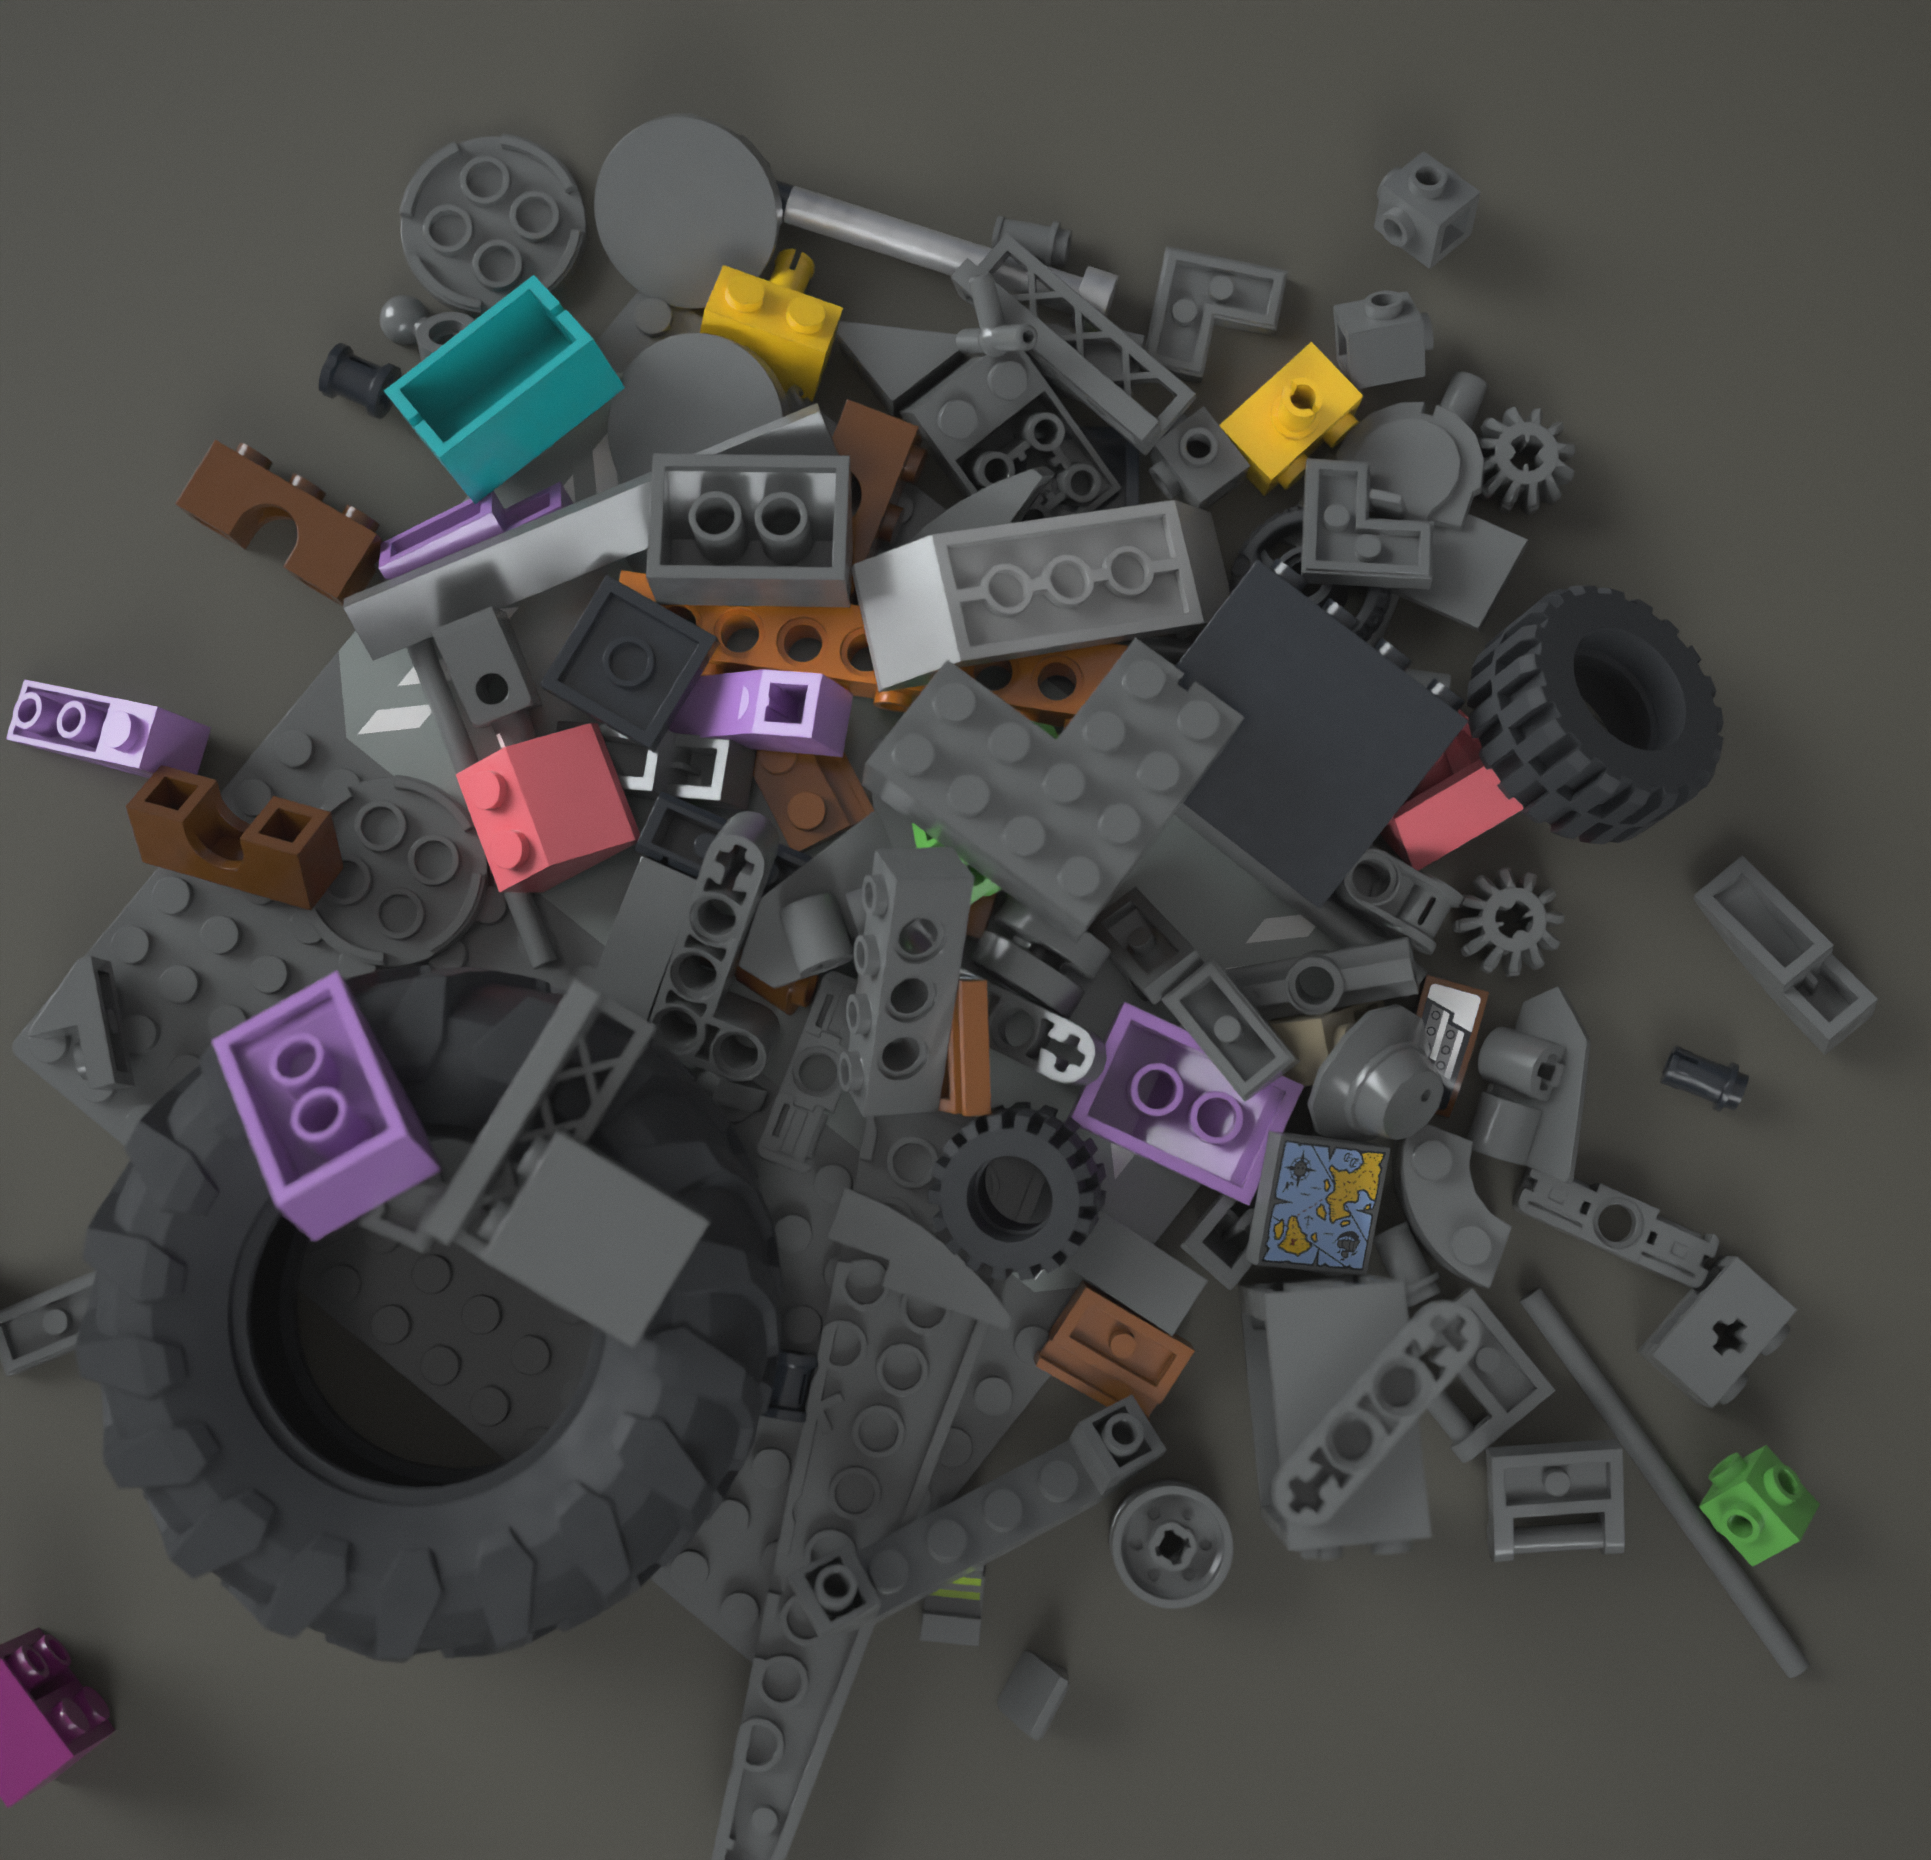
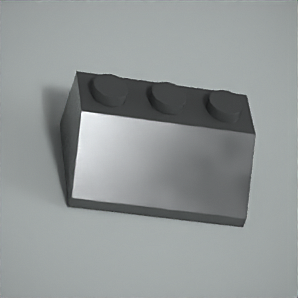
M653 453L646 578L657 604L851 607L853 533L850 456Z

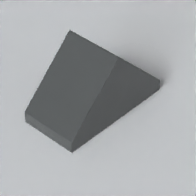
M839 321L837 335L841 354L890 415L895 418L900 415L898 410L964 358V353H961L956 346L957 334Z
M1259 1185L1250 1205H1246L1221 1193L1197 1218L1180 1245L1228 1290H1231L1253 1264L1245 1260Z

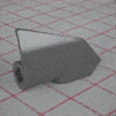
M871 812L822 852L760 898L738 965L740 968L776 989L831 970L854 959L855 941L859 935H864L866 912L862 900L864 878L866 875H872L875 849L892 848L879 812ZM915 920L910 921V922L907 923L903 928L908 927V926L911 925Z
M1557 986L1523 1002L1515 1029L1497 1027L1484 1040L1478 1058V1071L1481 1078L1488 1081L1489 1084L1487 1091L1482 1090L1466 1139L1473 1141L1472 1150L1507 1162L1527 1166L1570 1184L1574 1179L1591 1040L1562 987Z

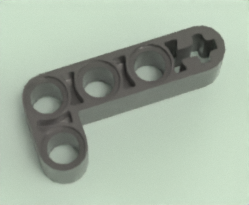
M750 811L740 812L729 818L706 852L649 1020L650 1023L658 1027L652 1036L653 1040L676 1058L724 1078L739 1082L751 1080L761 1073L780 1039L781 1031L779 1020L771 1009L761 1003L729 991L779 847V836L773 823L760 813ZM743 846L747 849L745 859L748 861L742 870L732 869L740 848ZM712 899L723 900L728 903L734 910L735 915L730 916L719 912L712 904ZM697 955L708 959L714 965L715 970L702 968L696 963L693 956ZM675 1011L687 1013L694 1019L696 1024L682 1021L675 1014ZM734 1035L746 1036L753 1041L756 1048L742 1045Z

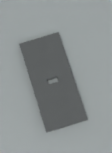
M1328 452L1323 458L1325 460H1337L1335 455ZM1304 493L1297 506L1302 507L1304 505ZM1470 514L1467 516L1463 531L1434 525L1433 580L1430 590L1393 588L1392 593L1480 632L1529 545L1528 539ZM1369 515V518H1372V519H1384V518H1380V517H1376V516H1371V515ZM1302 531L1291 534L1280 542L1292 548L1302 547Z

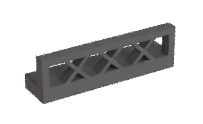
M1006 233L978 266L967 258L950 278L958 295L974 309L975 306L969 286L971 277L984 273L994 274L1009 256L1028 271V294L1011 295L995 282L1005 323L1007 325H1032L1037 331L1038 340L1034 348L1024 350L1026 354L1144 455L1149 453L1195 401L1196 393L1009 234ZM1037 280L1046 286L1050 292L1037 293ZM1066 303L1075 311L1076 334L1057 335L1039 319L1038 305ZM1083 319L1098 332L1084 333ZM1113 343L1122 351L1123 374L1104 375L1085 358V345ZM1130 359L1145 372L1131 373ZM1160 383L1175 398L1156 419L1132 399V385Z
M575 980L423 1231L446 1245L458 1243L481 1257L488 1241L469 1231V1228L484 1204L498 1201L500 1197L504 1199L510 1198L511 1203H513L523 1186L519 1187L512 1158L520 1144L536 1139L538 1134L543 1137L548 1136L549 1141H551L559 1126L567 1131L576 1129L573 1135L588 1143L658 1027L589 985ZM601 1011L636 1031L621 1057L593 1064L587 1034ZM579 1049L583 1067L565 1071ZM613 1068L601 1090H599L595 1072ZM585 1075L592 1101L590 1108L583 1119L556 1125L550 1101L551 1093L559 1081ZM542 1110L546 1128L528 1132ZM504 1172L508 1190L491 1194Z

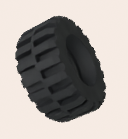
M1570 586L1568 589H1557L1544 596L1485 645V650L1477 655L1472 666V680L1468 682L1467 707L1474 710L1469 714L1468 720L1472 738H1479L1482 746L1478 755L1486 770L1492 768L1501 781L1497 787L1509 800L1514 797L1524 806L1522 813L1535 823H1543L1545 821L1550 824V832L1569 839H1575L1579 836L1580 842L1602 845L1608 842L1621 843L1633 839L1698 796L1699 791L1708 786L1715 774L1724 739L1718 735L1722 731L1724 722L1722 708L1715 706L1713 700L1717 690L1711 676H1704L1698 665L1702 659L1692 645L1688 648L1677 636L1680 631L1668 619L1660 620L1653 615V607L1640 599L1628 601L1625 599V592L1612 588H1599L1597 590L1596 586ZM1583 699L1598 714V716L1604 723L1606 729L1603 726H1601L1599 722L1594 718V716L1591 714L1586 704L1584 703Z

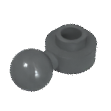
M398 295L389 299L382 307L379 318L381 329L390 341L399 345L418 343L422 361L475 321L472 317L459 312H443L429 317L425 305L417 298L409 295Z

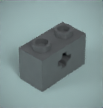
M1719 1256L1708 1269L1704 1283L1698 1288H1691L1637 1352L1695 1404L1713 1408L1718 1402L1725 1405L1735 1398L1746 1385L1749 1376L1744 1371L1760 1353L1763 1356L1771 1354L1787 1338L1791 1327L1786 1323L1797 1309L1740 1258ZM1715 1323L1728 1325L1724 1332L1725 1336L1730 1340L1727 1347L1715 1345L1718 1340L1717 1334L1712 1330Z

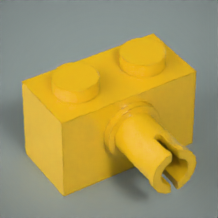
M784 249L776 257L775 266L769 281L723 265L704 309L700 333L722 336L749 347L773 370L784 392H787L795 384L804 391V395L801 398L808 396L813 402L830 358L843 308L804 294L808 282L815 272V265L812 259L802 252L795 270H791L790 265L795 256L796 249Z
M1310 342L1219 426L1250 464L1246 477L1265 496L1279 483L1285 490L1294 485L1305 474L1308 456L1324 442L1330 448H1333L1347 436L1349 431L1359 423L1353 415H1355L1363 395Z

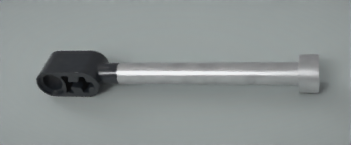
M776 180L781 196L782 222L950 276L967 258L978 266L992 250L989 247ZM1009 256L993 274L994 280L1011 295L1028 294V271ZM1088 266L1084 277H1079L1048 267L1106 318L1108 317L1119 275ZM1037 280V293L1050 292L1046 286ZM1066 303L1043 304L1044 306L1072 314L1070 327L1076 329L1075 311ZM1083 319L1084 332H1098Z

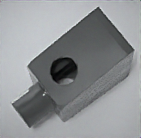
M491 606L431 630L473 727L487 728L492 726L501 748L538 738L528 711L541 706L542 702L507 613ZM502 676L508 687V694L503 701L495 704L491 700L488 689L493 679Z

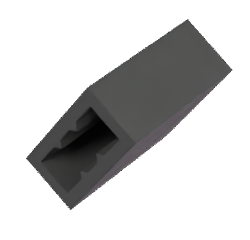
M560 1126L551 1141L538 1134L516 1170L517 1173L527 1178L525 1184L513 1203L502 1197L498 1199L477 1234L489 1241L481 1259L633 1348L708 1226V1216L705 1212Z

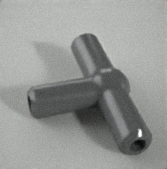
M984 273L971 277L969 286L980 327L959 331L956 336L958 350L964 354L985 353L996 358L1004 356L1009 351H1022L1034 348L1038 340V334L1032 325H1007L1005 323L993 274Z

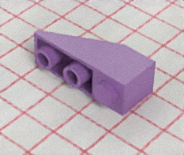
M762 669L700 676L669 727V731L679 734L700 735L702 738L731 739L747 748L755 750L843 757L853 694L820 673Z
M24 679L18 701L14 707L13 718L6 739L150 778L161 765L197 775L211 727L157 706Z

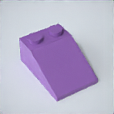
M337 971L212 1040L276 1206L312 1240L316 1241L441 1170L418 1115L385 1058L379 1043L346 982Z
M1122 1003L1119 1005L1103 1040L1107 1055L1104 1070L1095 1081L1081 1087L1066 1121L1071 1117L1081 1125V1129L1237 1201L1250 1205L1260 1182L1269 1131H1284L1304 1085L1281 1076L1245 1102L1186 1030L1131 1004Z

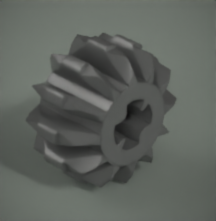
M1514 406L1505 411L1502 422L1489 417L1480 428L1483 437L1477 438L1485 462L1484 479H1486V482L1483 485L1482 493L1477 496L1482 501L1489 499L1494 493L1501 496L1498 505L1501 514H1508L1516 500H1518L1521 510L1525 515H1533L1539 508L1540 500L1553 505L1562 495L1558 485H1567L1573 479L1574 470L1564 462L1575 454V445L1556 442V439L1564 430L1563 422L1553 423L1548 429L1541 426L1543 420L1541 408L1533 409L1526 422H1524L1521 413ZM1520 453H1523L1530 459L1531 463L1529 466L1525 464L1519 470L1513 466L1510 460L1513 456L1516 459Z
M1508 867L1501 868L1496 873L1495 885L1484 875L1472 881L1474 891L1478 897L1467 894L1462 895L1464 898L1459 908L1472 915V918L1459 919L1453 922L1452 927L1456 933L1472 932L1474 940L1464 944L1460 949L1463 956H1470L1480 949L1485 951L1480 962L1481 971L1485 973L1492 972L1501 959L1506 976L1515 977L1520 974L1522 960L1533 970L1545 964L1543 954L1539 948L1551 951L1559 948L1561 940L1553 933L1547 931L1546 927H1553L1564 923L1565 916L1561 912L1546 913L1543 905L1553 901L1556 897V892L1552 888L1542 891L1537 896L1532 893L1537 881L1536 874L1527 872L1515 886L1514 875L1511 869ZM1511 909L1518 915V918L1514 919L1513 923L1521 922V930L1505 936L1498 929L1504 923H1496L1495 916Z

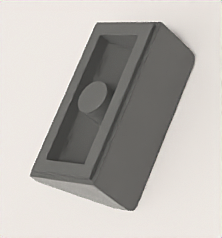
M1212 957L1161 999L1245 1102L1301 1062L1221 963Z

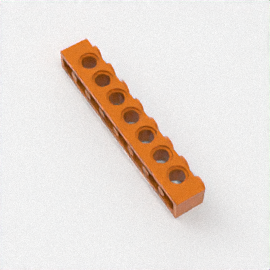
M621 570L620 583L656 602L646 574ZM851 604V607L661 605L680 617L695 622L696 626L718 638L720 644L701 676L762 669L820 673L851 692L853 696L874 699V706L894 712H906L927 686L922 685L879 692L874 670L860 671L851 665L852 658L856 652L869 647L859 605ZM747 628L759 633L756 644L748 651L734 652L727 648L728 639L737 630ZM813 638L822 644L819 654L810 661L799 662L789 657L792 645L800 639ZM1111 643L960 667V669L976 680L978 674L987 667H1003L1011 674L1012 678L1004 688L991 692L1029 720L1057 727L1064 726V731L1128 646ZM1060 675L1068 678L1074 684L1075 690L1065 699L1052 700L1045 697L1039 687L1046 678Z

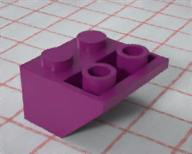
M39 1627L0 1644V1798L7 1808H10L56 1779L116 1731L108 1721L110 1711L106 1702L93 1688L82 1686L68 1667L71 1664V1659L65 1647L54 1636L50 1634L44 1635Z

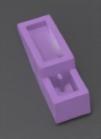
M561 481L506 509L493 490L477 504H474L469 499L382 542L378 569L385 579H393L574 503Z

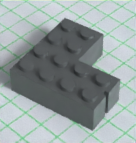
M1135 638L1056 740L947 660L866 761L862 785L943 846L952 847L962 860L1077 944L1230 742L1244 717L1196 681L1188 691L1179 686V683L1184 673Z

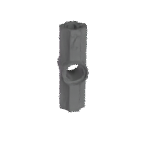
M1409 937L1332 951L1312 950L1298 957L1226 969L1267 1020L1304 1013L1308 1015H1321L1331 1011L1333 1008L1419 993L1416 966ZM1310 966H1319L1326 969L1333 978L1334 991L1323 998H1315L1308 995L1300 984L1301 971Z

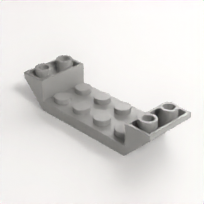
M1176 500L933 534L853 564L851 567L879 692L928 685L947 660L960 668L1176 633L1177 639L1195 641L1231 594L1211 512Z

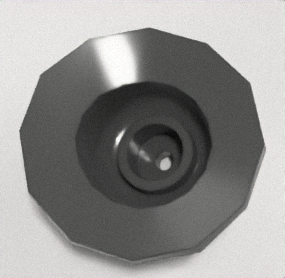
M1394 1004L1368 1011L1342 1036L1318 1069L1307 1103L1316 1132L1327 1138L1361 1142L1374 1140L1378 1136L1398 1140L1411 1137L1427 1125L1439 1108L1444 1088L1441 1075L1428 1059L1430 1048L1422 1018L1406 1008Z

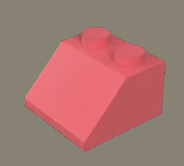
M1459 709L1458 713L1461 714L1467 720H1469V718ZM1468 722L1380 832L1383 839L1407 865L1417 871L1524 809L1523 805L1514 797L1509 800L1497 787L1501 781L1493 769L1486 770L1478 755L1482 746L1479 738H1472Z
M598 723L584 724L504 747L455 774L499 892H545L637 843L640 837V832Z

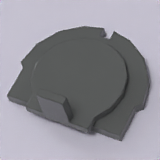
M1401 402L1372 412L1349 431L1335 456L1337 460L1371 462L1369 515L1392 520L1432 521L1436 526L1463 531L1473 498L1482 493L1485 462L1476 434L1456 413L1436 405L1432 416L1424 414L1426 409L1425 402Z

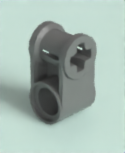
M1376 848L1365 851L1334 891L1338 900L1345 907L1377 924L1395 939L1409 937L1411 948L1428 955H1432L1437 946L1433 939L1451 907L1458 908L1464 898L1458 891L1443 881L1424 872L1417 871L1389 853ZM1358 864L1370 865L1378 872L1381 886L1375 897L1364 896L1356 890L1352 874Z

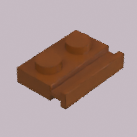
M757 750L753 777L790 848L805 853L850 830L851 827L874 811L845 752H843V757Z
M963 978L958 980L938 1111L963 1114V1116L991 1115L987 980Z
M1082 1280L1048 1333V1340L1041 1351L1038 1350L1033 1360L1036 1367L1106 1407L1133 1395L1150 1422V1414L1158 1403H1162L1195 1350L1191 1342L1175 1333L1171 1336L1122 1302Z

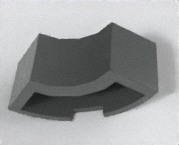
M1428 1124L1411 1137L1394 1140L1392 1151L1394 1190L1415 1239L1430 1257L1448 1272L1472 1285L1490 1288L1512 1226L1491 1214L1475 1192L1469 1169L1473 1141Z

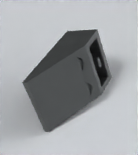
M1024 350L1009 351L1004 356L996 358L985 353L968 354L898 410L906 422L919 426L923 438V446L928 449V453L965 498L998 481L1014 476V460L1022 462L1027 458L1026 471L1046 466L1055 474L1057 473L1056 482L1058 490L1055 493L1051 491L1053 476L1026 513V521L1092 512L1121 489L1119 483ZM1035 426H1045L1046 433L1043 439L1036 440L1034 436ZM1065 430L1071 436L1072 440H1063ZM1064 501L1069 505L1080 507L1076 512H1070L1061 508L1058 504Z

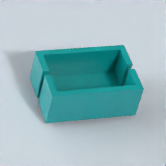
M533 275L385 389L384 392L474 504H477L593 412L600 409L606 402L622 391L625 386L594 339L567 310H564L560 302Z

